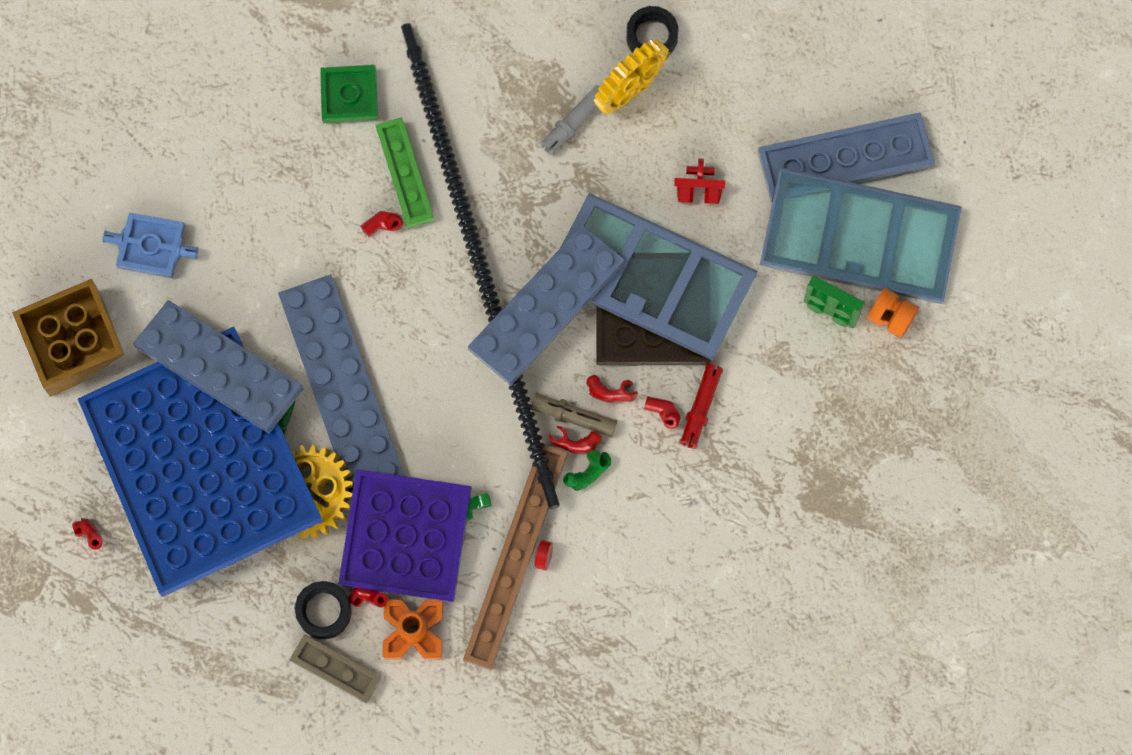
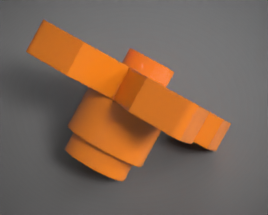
M388 600L384 606V619L397 630L383 640V658L385 660H401L410 648L414 646L424 660H441L442 640L429 630L443 620V602L441 600H425L414 612L410 611L402 600ZM412 626L419 628L415 633H408L409 628Z

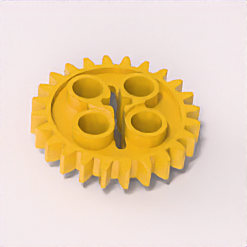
M658 39L650 40L648 44L645 42L640 49L637 47L633 54H628L624 61L619 62L612 69L609 77L603 80L604 84L598 88L599 92L595 94V105L606 115L609 113L613 114L616 109L619 111L624 104L627 106L632 98L635 99L638 93L643 92L653 82L654 77L659 74L658 70L665 66L663 63L668 60L669 49Z
M301 445L299 454L292 449L291 451L301 473L307 466L312 468L310 476L304 479L307 487L327 501L329 506L324 507L317 500L313 499L323 522L300 532L299 535L300 538L307 539L310 532L313 538L318 539L319 530L323 534L329 535L328 526L331 525L339 529L336 520L338 518L342 520L348 519L343 511L344 509L350 510L351 505L347 501L352 499V493L349 492V489L354 487V482L347 481V479L353 473L350 470H344L347 466L345 461L337 462L339 455L335 452L329 456L327 448L323 447L319 452L318 447L312 445L308 452L307 448ZM333 482V491L328 495H324L325 485Z

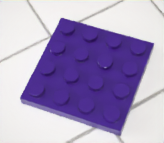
M356 469L338 585L454 602L472 486Z

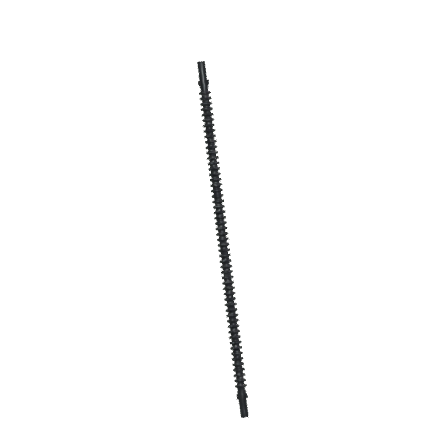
M406 23L401 26V30L407 46V57L412 62L410 69L414 71L412 76L416 78L414 82L418 85L417 91L420 92L421 105L425 106L423 111L427 113L425 115V118L429 120L427 124L429 127H432L430 128V133L434 134L432 140L436 141L434 143V147L438 148L436 154L440 155L438 160L442 163L441 169L445 170L443 176L447 177L445 179V183L449 184L447 189L452 191L449 196L454 198L452 205L456 206L454 208V212L458 213L456 219L461 220L458 225L463 227L461 234L465 235L463 241L467 242L465 248L469 249L467 255L472 257L469 261L474 264L472 270L476 271L474 277L479 279L476 284L481 286L479 292L483 293L481 300L485 301L483 307L488 308L485 313L490 316L488 318L490 323L501 312L502 307L498 306L500 300L496 299L498 293L493 291L495 285L491 284L493 281V277L489 276L491 270L486 269L489 264L484 262L486 255L482 254L484 248L480 247L482 241L478 240L480 235L475 232L477 226L473 225L475 219L471 218L473 212L469 210L471 206L466 203L468 197L464 196L466 194V190L462 189L464 183L460 182L462 177L458 174L459 168L455 167L457 161L453 160L455 158V154L451 153L453 147L448 146L451 141L447 139L448 132L445 131L444 119L440 117L442 112L438 110L440 106L436 103L435 90L431 89L433 83L429 82L431 77L427 75L429 73V70L425 68L427 64L425 61H422V50L417 45L412 25ZM522 374L508 388L513 391L511 397L516 399L513 404L518 406L516 413H520L518 420L523 422L520 427L525 429L523 436H527L525 443L530 445L527 450L532 452L530 459H534L532 466L537 468L538 483L542 485L549 509H555L560 504L552 481L554 476L547 465L549 459L545 458L547 451L542 450L545 445L540 442L542 436L537 434L540 428L535 427L537 420L533 419L535 413L530 411L533 406L528 404L530 397L526 396L528 390L523 388L526 383L521 381L523 378Z

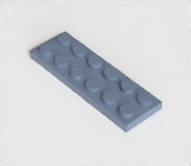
M921 112L758 147V155L771 203L778 177L777 172L780 167L859 184L932 168L935 164ZM788 182L785 199L826 190Z
M582 225L468 345V351L511 386L625 264V259Z
M170 300L166 301L133 343L138 350L268 434H270L304 389L302 384Z

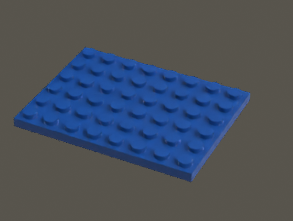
M234 326L220 332L244 348ZM158 362L78 398L161 597L323 522L279 423L268 434Z

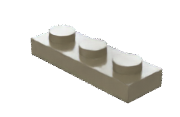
M305 634L289 659L294 664L365 704L368 703L381 680L380 676Z

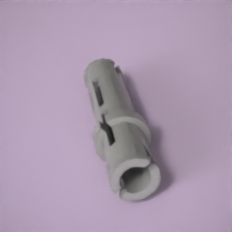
M595 85L563 120H558L555 123L554 130L540 142L542 148L546 146L545 152L554 155L567 139H572L575 136L574 132L597 109L594 100L600 86Z

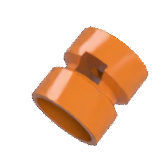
M885 287L866 319L879 327L886 325L888 332L902 339L920 307L907 299L901 302L898 294ZM888 310L894 311V314L892 315Z

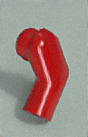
M380 211L360 227L366 236L369 237L378 229L388 231L399 230L402 227L403 221L396 213Z
M647 396L644 410L659 413L665 427L668 429H674L680 425L681 416L673 402Z
M81 518V521L73 522L72 527L75 536L80 537L86 534L88 545L93 550H98L102 547L101 533L89 519Z
M357 587L353 588V592L348 596L350 603L355 607H360L365 601L382 608L388 601L387 596L382 592Z

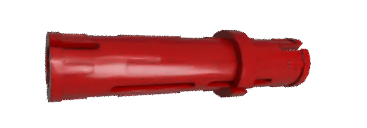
M706 364L691 412H688L686 415L687 423L679 443L683 446L689 443L687 448H697L703 426H706L708 423L707 414L723 373V368L720 366L714 369L715 364Z

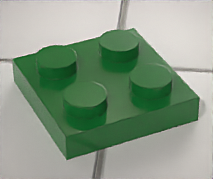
M375 65L320 68L323 123L378 120Z
M814 275L807 286L803 301L813 312L818 314L823 312L831 316L832 320L843 327L850 326L852 328L857 323L864 305V301Z

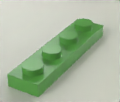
M402 117L375 125L407 229L434 221Z

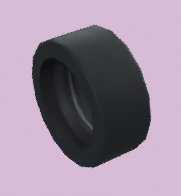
M647 6L640 8L631 15L627 23L626 41L632 53L637 47L640 49L643 45L636 37V30L640 24L647 21H658L667 27L669 34L664 45L669 49V55L673 53L678 41V24L675 17L668 10L659 6Z
M327 581L313 582L303 588L297 596L294 607L296 619L303 631L319 639L334 638L342 633L349 624L352 614L351 604L344 590L335 583ZM322 593L331 594L340 603L338 619L335 623L326 627L315 626L306 615L307 603L312 597Z

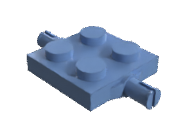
M129 213L126 226L121 234L104 231L102 238L103 243L118 245L119 255L116 263L118 269L173 278L176 263L180 256L197 259V254L199 253L198 247L183 245L184 222Z

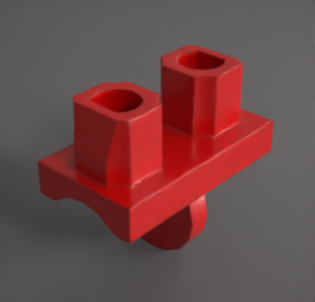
M698 158V166H687L686 174L697 175V179L674 178V186H677L678 202L693 203L694 187L705 188L704 203L719 204L722 189H725L726 180L703 179V175L714 176L715 167H704V159Z

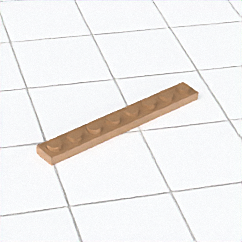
M544 444L545 446L542 450L547 451L545 458L549 459L547 465L553 473L554 479L552 481L556 489L568 452ZM533 466L531 467L463 658L464 662L490 671L492 670L549 509L542 485L537 480V468Z

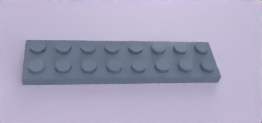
M332 274L279 292L278 295L333 450L339 455L338 462L343 460L347 463L344 470H350L353 473L347 481L354 482L356 469L404 476ZM353 488L349 489L350 493H353Z

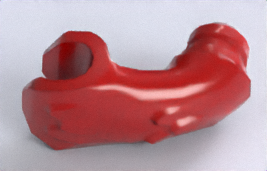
M597 375L589 376L586 380V385L589 387V395L604 402H632L638 395V391L633 393L625 391L633 385V382L628 379L624 380L620 388L616 390L608 389L606 385L601 383Z
M556 426L563 432L561 440H554L549 434V439L553 445L574 454L589 453V451L595 450L596 446L602 442V437L596 431H591L587 437L580 438L578 441L570 440L566 430L561 426Z

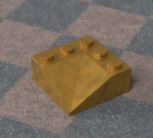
M89 279L12 312L40 382L50 397L80 384L124 355L107 308L93 279Z

